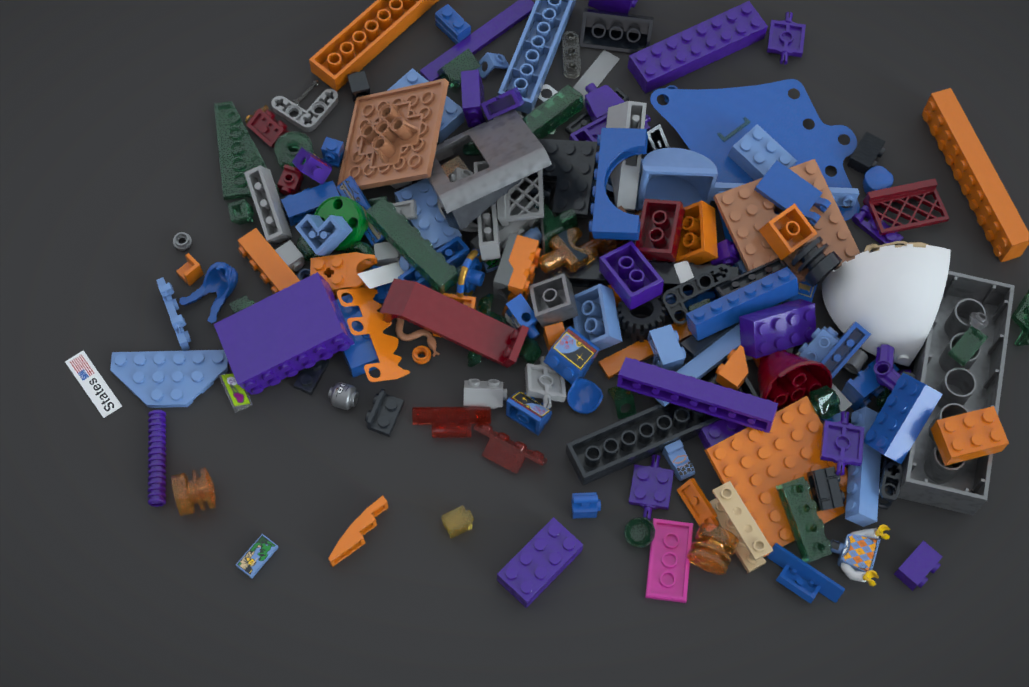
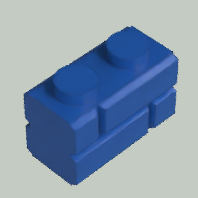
M449 4L435 13V25L455 44H458L471 34V26L464 22V19Z

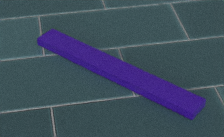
M518 0L422 68L420 74L429 82L441 79L529 16L535 3L532 0Z

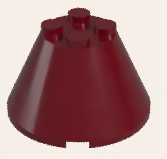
M786 350L761 357L757 371L760 398L778 403L777 411L805 396L808 397L813 408H816L820 402L824 403L832 388V375L824 364L788 353Z

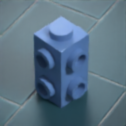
M831 327L817 328L811 335L812 341L809 344L805 342L798 350L800 352L799 356L820 362L839 341L838 333Z

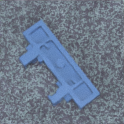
M164 277L156 280L182 351H187L190 349L188 342H191L188 331L183 329L186 325L185 319L182 317V314L178 315L176 312L179 306L176 298L172 299L171 295L174 293L172 285L169 282L166 284Z

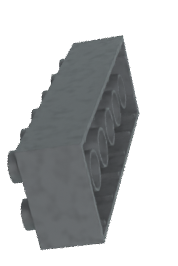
M948 271L939 310L923 346L915 357L913 369L917 380L943 395L903 461V476L897 498L969 515H974L987 501L993 454L945 466L930 428L936 420L994 406L998 415L1015 285ZM972 312L983 313L987 317V327L978 330L971 326L969 323L970 314ZM970 337V338H971L970 340H972V341L968 342V343H969L968 346H967L966 344H965V346H964V345H963L964 342H965V341L967 342L968 338ZM976 339H978L979 341L977 342V344L974 347H971L970 344L975 342ZM962 345L963 347H966L963 348L964 350L962 353L966 352L965 350L968 349V347L971 349L970 352L966 354V356L962 353H957V351L961 349L960 347H962Z

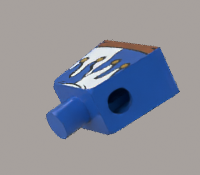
M519 294L505 304L501 315L511 327L518 329L521 325L528 327L527 335L531 341L541 334L535 327L538 320L522 294Z

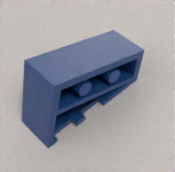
M876 359L864 371H859L857 373L858 376L854 380L850 378L841 392L852 403L850 407L854 411L865 406L867 407L872 402L870 399L873 396L877 398L885 390L884 386L878 384L874 372ZM894 364L893 369L899 372L900 369Z

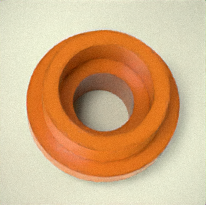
M417 346L412 352V358L417 364H426L431 359V351L426 346ZM419 354H424L425 357L420 358V357H418V355H419Z

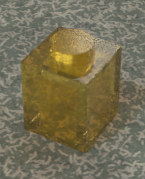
M463 505L442 515V523L451 539L472 529L473 515L470 510L466 511Z

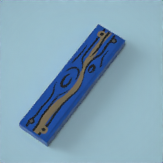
M349 176L336 188L341 196L355 200L363 208L368 221V229L364 234L371 245L374 246L373 244L381 243L389 235L354 178Z

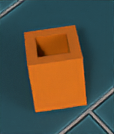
M563 322L544 326L543 337L548 352L565 332Z

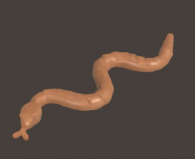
M397 318L395 332L400 340L407 342L421 336H426L428 346L434 351L433 357L439 355L436 352V340L429 331L420 329L410 334H405L403 332L404 320Z

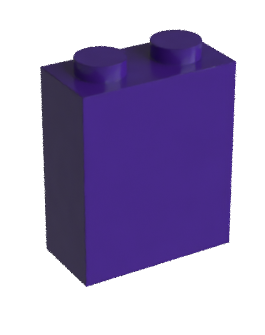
M479 69L461 71L462 109L468 127H475L486 122V115L481 106V103L485 102L484 86Z

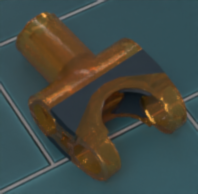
M572 228L561 232L550 240L549 246L553 251L538 258V263L544 273H548L563 264L570 272H576L591 263L596 258L598 251L595 247L579 248L575 246V242L582 236V231L579 228Z

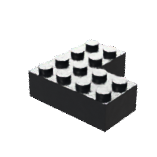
M538 139L545 148L552 165L543 168V180L557 181L552 212L558 217L593 219L591 203L595 202V197L592 196L593 186H596L597 181L594 180V170L598 169L596 152H599L600 146L597 145V142ZM535 172L529 175L528 178L536 179L538 174Z

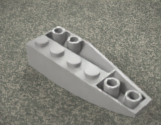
M626 101L609 107L606 128L644 129L647 103ZM642 154L623 160L610 174L617 208L622 205L625 210L635 211Z

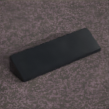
M777 258L714 286L718 297L721 298L783 268L788 267L790 269V267L783 260Z

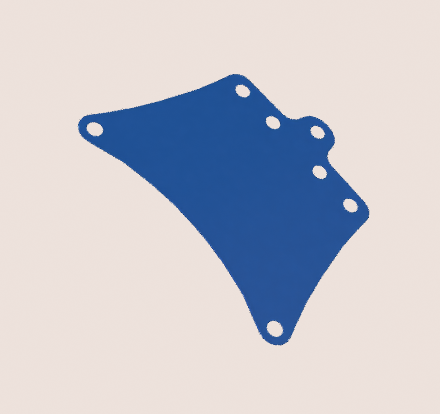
M787 79L755 86L723 89L661 88L651 94L650 101L653 107L675 128L691 151L704 155L715 164L718 172L716 182L746 184L754 181L728 155L732 146L758 124L797 160L795 166L815 159L828 187L852 188L843 168V160L856 149V136L851 129L844 125L829 126L824 124L819 118L804 86L798 80ZM793 88L797 89L800 92V97L798 99H791L788 96V91ZM664 94L669 98V103L667 105H660L657 102V97ZM805 119L813 120L815 123L814 128L811 130L804 128L803 121ZM839 135H848L850 143L848 145L840 144L838 141ZM831 165L837 169V174L834 177L826 175L825 168ZM858 200L854 207L843 208L838 206L845 221L851 219L860 211ZM719 211L725 240L727 239L734 243Z

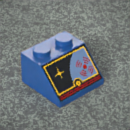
M569 326L550 348L543 362L569 383L573 384L576 379L585 377L600 349Z
M519 390L506 401V416L539 436L551 419L552 411L550 408L547 409V406L544 408L543 403L534 400V397L526 396V392L523 393Z

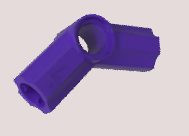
M881 344V346L877 347L874 372L877 383L886 386L892 391L897 380L901 377L893 369L895 349L888 344Z

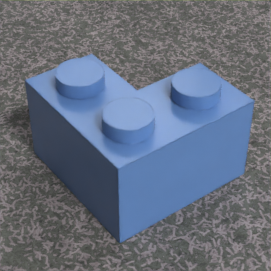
M307 214L295 226L315 254L329 256L353 231L342 216L330 215L323 221L319 215Z
M671 324L650 330L647 339L654 354L652 364L670 371H678L684 366L686 352L679 345L677 331L673 330Z

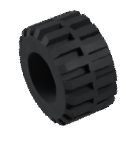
M657 296L632 310H629L621 299L617 308L621 334H625L627 339L632 338V341L640 340V342H644V340L648 341L647 338L650 330L664 327L665 307L663 301H660L661 298ZM644 314V315H647V316H649V317H646V318H637V317H634V315Z

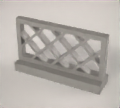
M543 169L536 172L538 177L533 182L526 176L519 184L513 186L507 194L497 200V218L501 226H508L509 222L544 218ZM524 181L530 184L525 191L519 188ZM535 187L539 190V193L532 198L528 193ZM517 190L521 195L516 200H513L511 194ZM524 197H527L531 201L524 208L519 203ZM534 204L539 206V212L531 213L528 211ZM516 206L522 210L518 215L511 216V211Z

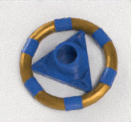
M473 249L462 265L456 288L457 296L460 298L472 296L476 287H480L483 284L485 272L481 271L483 260L479 249Z

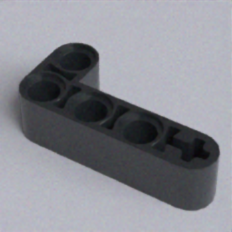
M725 264L717 265L666 291L661 301L664 303L665 311L670 321L676 326L685 324L688 311L684 303L713 289L714 286L726 282L731 276L730 268ZM719 270L721 272L724 271L726 273L724 275V278L722 276H719L715 280L713 279V277L718 274ZM701 278L708 279V287L701 286ZM686 286L690 287L692 295H685L682 291L683 288ZM667 295L675 297L676 301L674 304L666 302L665 298ZM676 312L683 313L684 320L677 321L674 314Z

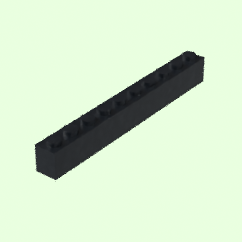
M560 255L550 257L549 278L565 273L574 287H593L598 284L608 287L610 285L599 271L600 258L579 261L576 257H573V260L586 265L582 269L577 270L567 257ZM648 261L664 280L663 292L682 284L674 268L675 262L658 263L657 261ZM689 263L694 277L715 267L713 264L696 265ZM727 265L731 270V276L728 280L737 277L738 267ZM719 270L718 274L714 276L713 279L715 280L719 276H722L724 278V275L726 273L724 271L721 272ZM701 278L700 284L703 287H708L709 281L706 278ZM686 286L683 288L682 291H688L692 289ZM714 288L711 289V290H709V291H707V292L714 291V294L717 295V293H716V291H715Z

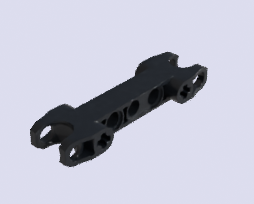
M903 371L905 374L917 379L914 373ZM883 454L880 463L879 494L882 499L888 500V503L882 504L878 500V508L887 510L899 495L903 468L902 464L890 460Z

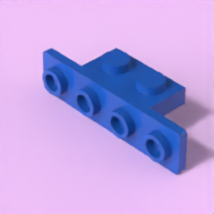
M777 543L772 548L773 552L767 555L768 559L783 568L776 581L810 604L818 592L836 603L845 591L844 587Z

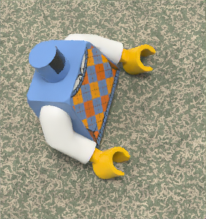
M880 525L878 529L871 528L851 532L846 535L843 543L832 539L829 551L839 554L837 565L841 567V570L850 580L867 581L870 586L876 585L875 581L871 578H879V576L872 569L881 540L878 537L881 536L885 540L890 538L888 534H883L885 530H890L887 525Z

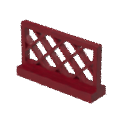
M935 178L871 191L866 194L863 200V204L867 205L880 235L947 222L950 219L936 189L938 184ZM933 195L934 204L924 199V197ZM913 198L919 201L918 206L916 207L908 203V199ZM897 202L903 206L901 210L890 206L891 203ZM921 203L931 208L929 213L919 208ZM879 205L885 208L886 210L882 214L876 211L874 206ZM904 207H907L915 212L910 216L902 212ZM887 210L897 214L895 220L885 215ZM932 210L940 212L942 217L937 218L932 215ZM917 212L925 216L926 219L924 221H920L914 218V216ZM901 216L909 220V223L904 225L897 220ZM885 220L893 225L890 228L884 229L881 221Z

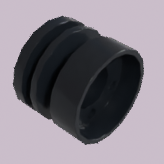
M820 236L801 248L790 263L793 267L800 262L802 263L797 269L799 273L806 268L809 270L804 279L812 287L816 286L842 262V259L834 251L828 255L824 254L829 246L827 243L821 248L818 247L823 241Z

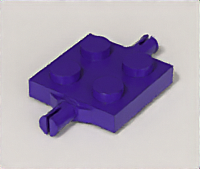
M789 12L785 13V20H771L767 52L780 54V63L783 64L784 61V65L788 63V56L802 57L806 25L793 22L792 12H790V15Z
M845 411L841 412V421L839 422L824 421L820 460L837 463L836 474H840V476L845 475V465L861 466L863 457L865 427L854 426L849 423L848 411L846 414Z
M652 455L651 466H634L629 504L644 508L642 519L646 520L647 517V521L651 520L652 510H669L674 470L659 467V455H657V458L656 455Z

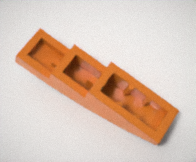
M383 495L366 508L339 539L328 558L332 567L365 544L363 535L377 526L375 517L388 508V502Z

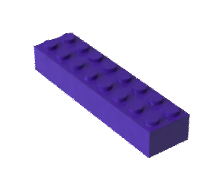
M747 1L629 55L627 68L646 94L764 39L768 26L750 1Z

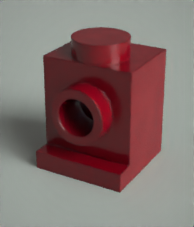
M285 164L277 184L278 190L286 196L297 194L304 180L303 173L298 168Z

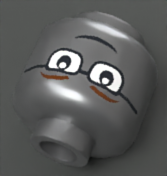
M342 382L331 387L328 393V398H331V404L334 407L345 410L355 407L359 397V393L353 385Z

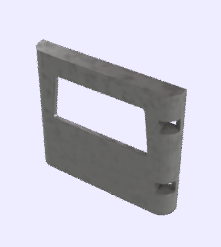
M512 109L487 123L484 122L437 145L431 178L427 179L446 213H449L552 165L543 145L516 110ZM473 141L489 165V168L451 183L439 161L454 155L452 150Z

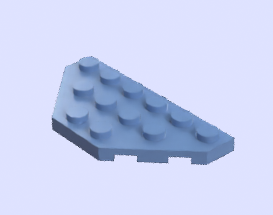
M224 350L112 352L110 370L148 408L188 407L199 394H203L214 384V381L219 376L224 375L228 371L229 362Z

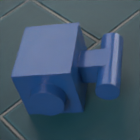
M596 492L572 493V519L596 518L597 512L601 511V501L598 499Z

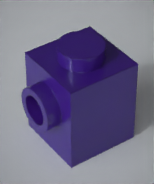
M726 239L717 243L718 258L712 260L711 264L714 266L720 264L733 266L734 263L740 261L739 252L733 242Z

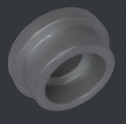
M179 232L173 238V245L178 250H186L192 244L190 235L185 232Z
M972 312L970 314L969 323L971 326L978 330L987 327V317L983 313Z

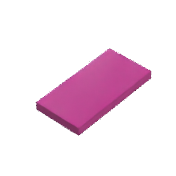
M653 518L645 598L680 603L687 602L693 523Z

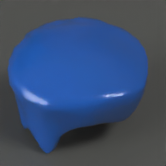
M877 165L865 173L862 183L863 189L867 194L871 191L890 188L893 185L894 178L886 168Z

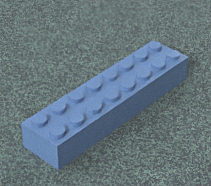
M576 0L535 1L498 92V95H501L518 87L525 104L515 108V110L532 115Z

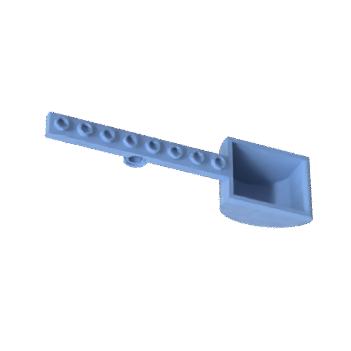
M681 148L657 149L648 153L643 159L635 209H643L644 199L681 201L683 207L701 200L710 204V201H715L713 197L716 194L744 185L745 183L716 182L718 172L715 164L697 152ZM829 187L837 206H855L859 196L858 188Z

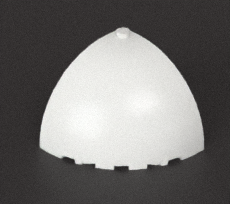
M907 244V246L895 248V245L880 247L879 251L871 253L865 251L855 255V259L848 262L844 261L841 267L836 271L833 270L822 283L823 300L829 315L843 333L846 332L853 322H857L871 334L862 344V349L876 356L877 347L881 346V344H888L895 349L894 363L909 367L923 346L939 310L948 277L951 250L926 245V248L913 247V244Z

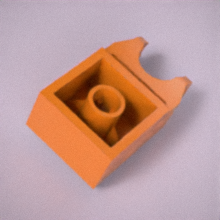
M358 252L311 258L310 276L318 272L330 284L335 298L338 299V290L368 288L357 274L377 264L378 260L375 255ZM343 293L341 297L346 296L349 293Z

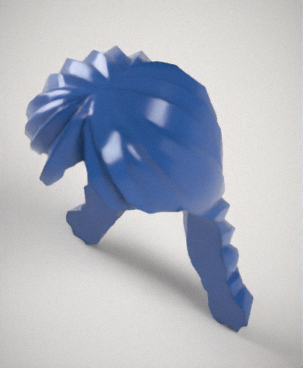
M225 262L212 264L207 270L202 286L190 296L180 298L179 303L187 306L197 302V300L208 293L216 292L217 298L213 302L210 316L207 320L211 324L216 322L217 315L225 300L237 286V271Z

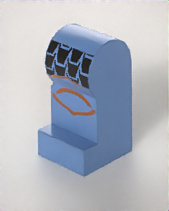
M680 439L664 446L662 454L671 469L674 470V474L679 481L695 475L694 467L688 459Z

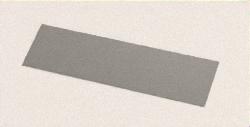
M603 50L566 97L582 106L585 101V95L588 94L585 87L590 83H594L598 87L620 59Z

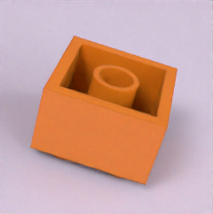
M795 203L759 229V232L781 260L818 234Z

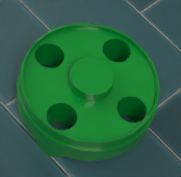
M336 196L328 198L319 205L315 212V215H319L323 221L330 215L342 216L353 230L335 249L336 251L345 252L355 247L368 229V221L363 208L358 202L347 197Z

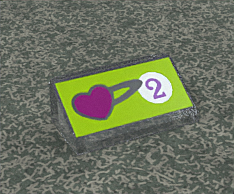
M233 373L219 375L235 413L253 405L247 391L237 384Z

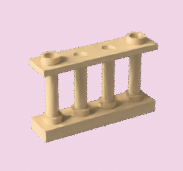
M729 481L713 489L712 492L716 498L709 502L717 513L716 520L747 573L765 565L766 560L763 556L773 552V549L732 483Z

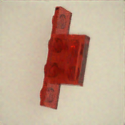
M413 407V425L432 424V438L471 437V424H491V407Z
M479 423L473 428L490 438L482 456L515 474L519 472L526 457L542 466L547 462L543 453L527 449L526 444L510 440L509 435L493 431V427L486 423Z

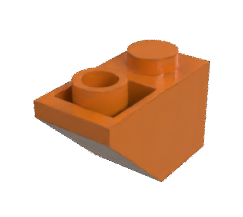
M741 345L737 350L732 349L727 356L728 361L726 364L721 363L715 372L717 373L716 382L723 387L732 388L736 391L744 383L749 373L744 347Z

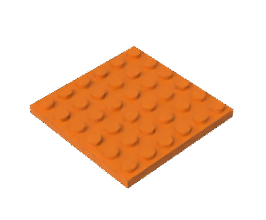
M807 396L777 411L770 433L747 427L704 450L721 483L725 484L729 481L732 483L772 548L775 543L782 547L845 513L848 480L846 467L845 475L840 476V482H838L840 490L845 495L844 506L818 512L815 510L807 472L834 466L835 470H837V463L820 460L823 424Z

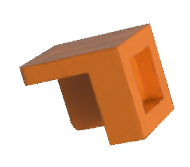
M188 253L185 255L188 262L176 272L183 281L191 286L204 273L201 265Z

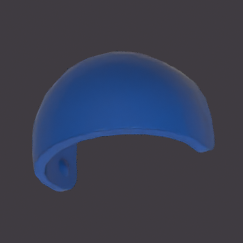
M582 378L576 379L567 394L569 406L574 411L582 414L595 411L603 399L601 389L595 383Z

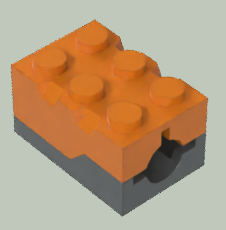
M513 233L509 234L493 281V298L509 302L519 294H522L525 300H528L529 286L534 282L535 268H538L541 259L539 240Z

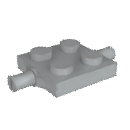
M542 356L539 365L526 364V396L543 399V407L546 408L547 406L548 409L552 406L551 400L565 401V379L543 362L545 360L544 356Z

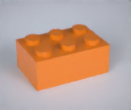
M702 200L684 207L685 215L675 263L688 261V263L701 265L717 259L715 208Z
M994 406L936 420L930 428L945 466L1002 452L1009 444Z

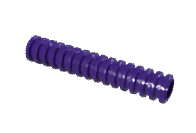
M152 410L148 413L150 417L148 419V434H150L148 436L150 440L148 441V463H150L148 465V469H150L148 470V475H150L148 476V481H150L148 482V504L159 507L166 504V464H164L166 463V412Z

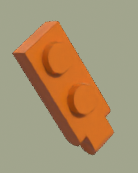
M694 478L689 479L677 489L680 497L701 528L704 527L707 532H711L719 526L716 520L717 513Z

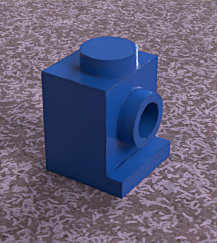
M326 137L321 148L323 160L331 164V166L339 168L344 156L343 141Z

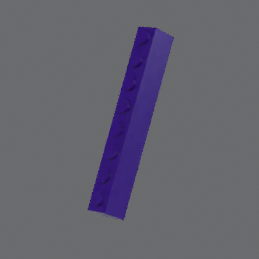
M626 357L618 374L617 387L766 433H770L778 407L776 402L660 368L656 365L640 362L636 359Z

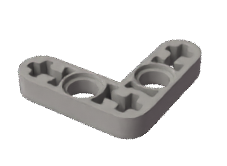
M333 89L323 91L307 111L283 96L273 98L271 105L276 114L301 130L311 132L317 128L337 105L338 94ZM318 107L324 109L322 113L314 112V110ZM292 111L299 113L296 117H291L289 114Z

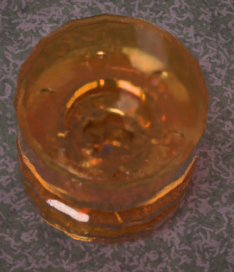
M206 467L200 469L201 478H199L196 470L192 471V480L188 479L185 472L171 476L173 493L180 516L195 513L196 503L199 504L202 511L206 510L205 501H207L210 509L216 508V492L213 480Z
M702 523L695 536L697 542L692 543L687 558L691 563L707 572L719 575L726 574L727 565L731 562L729 556L734 555L740 541L727 529L710 523Z

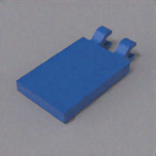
M776 160L754 189L783 211L795 203L812 226H815L821 217L819 214L809 211L814 205L824 213L831 204L829 200L820 197L822 194L820 190L778 160Z

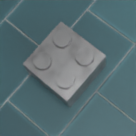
M565 273L529 286L534 314L543 328L544 326L579 316L572 284Z

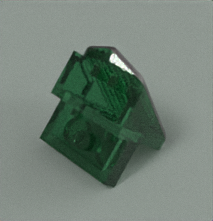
M544 205V218H540L543 254L553 256L562 251L557 245L559 241H562L558 234L567 230L568 239L573 234L574 236L579 234L577 216L575 211L570 209L555 217L548 206Z

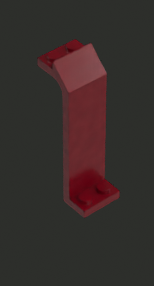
M401 279L393 280L380 310V313L385 314L383 321L390 323L394 318L406 320L506 368L516 363L529 330L524 325L515 329L418 282Z

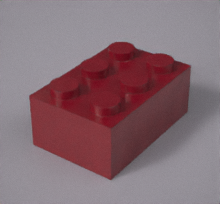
M644 199L640 219L639 240H636L635 246L647 260L676 262L685 209L681 201Z

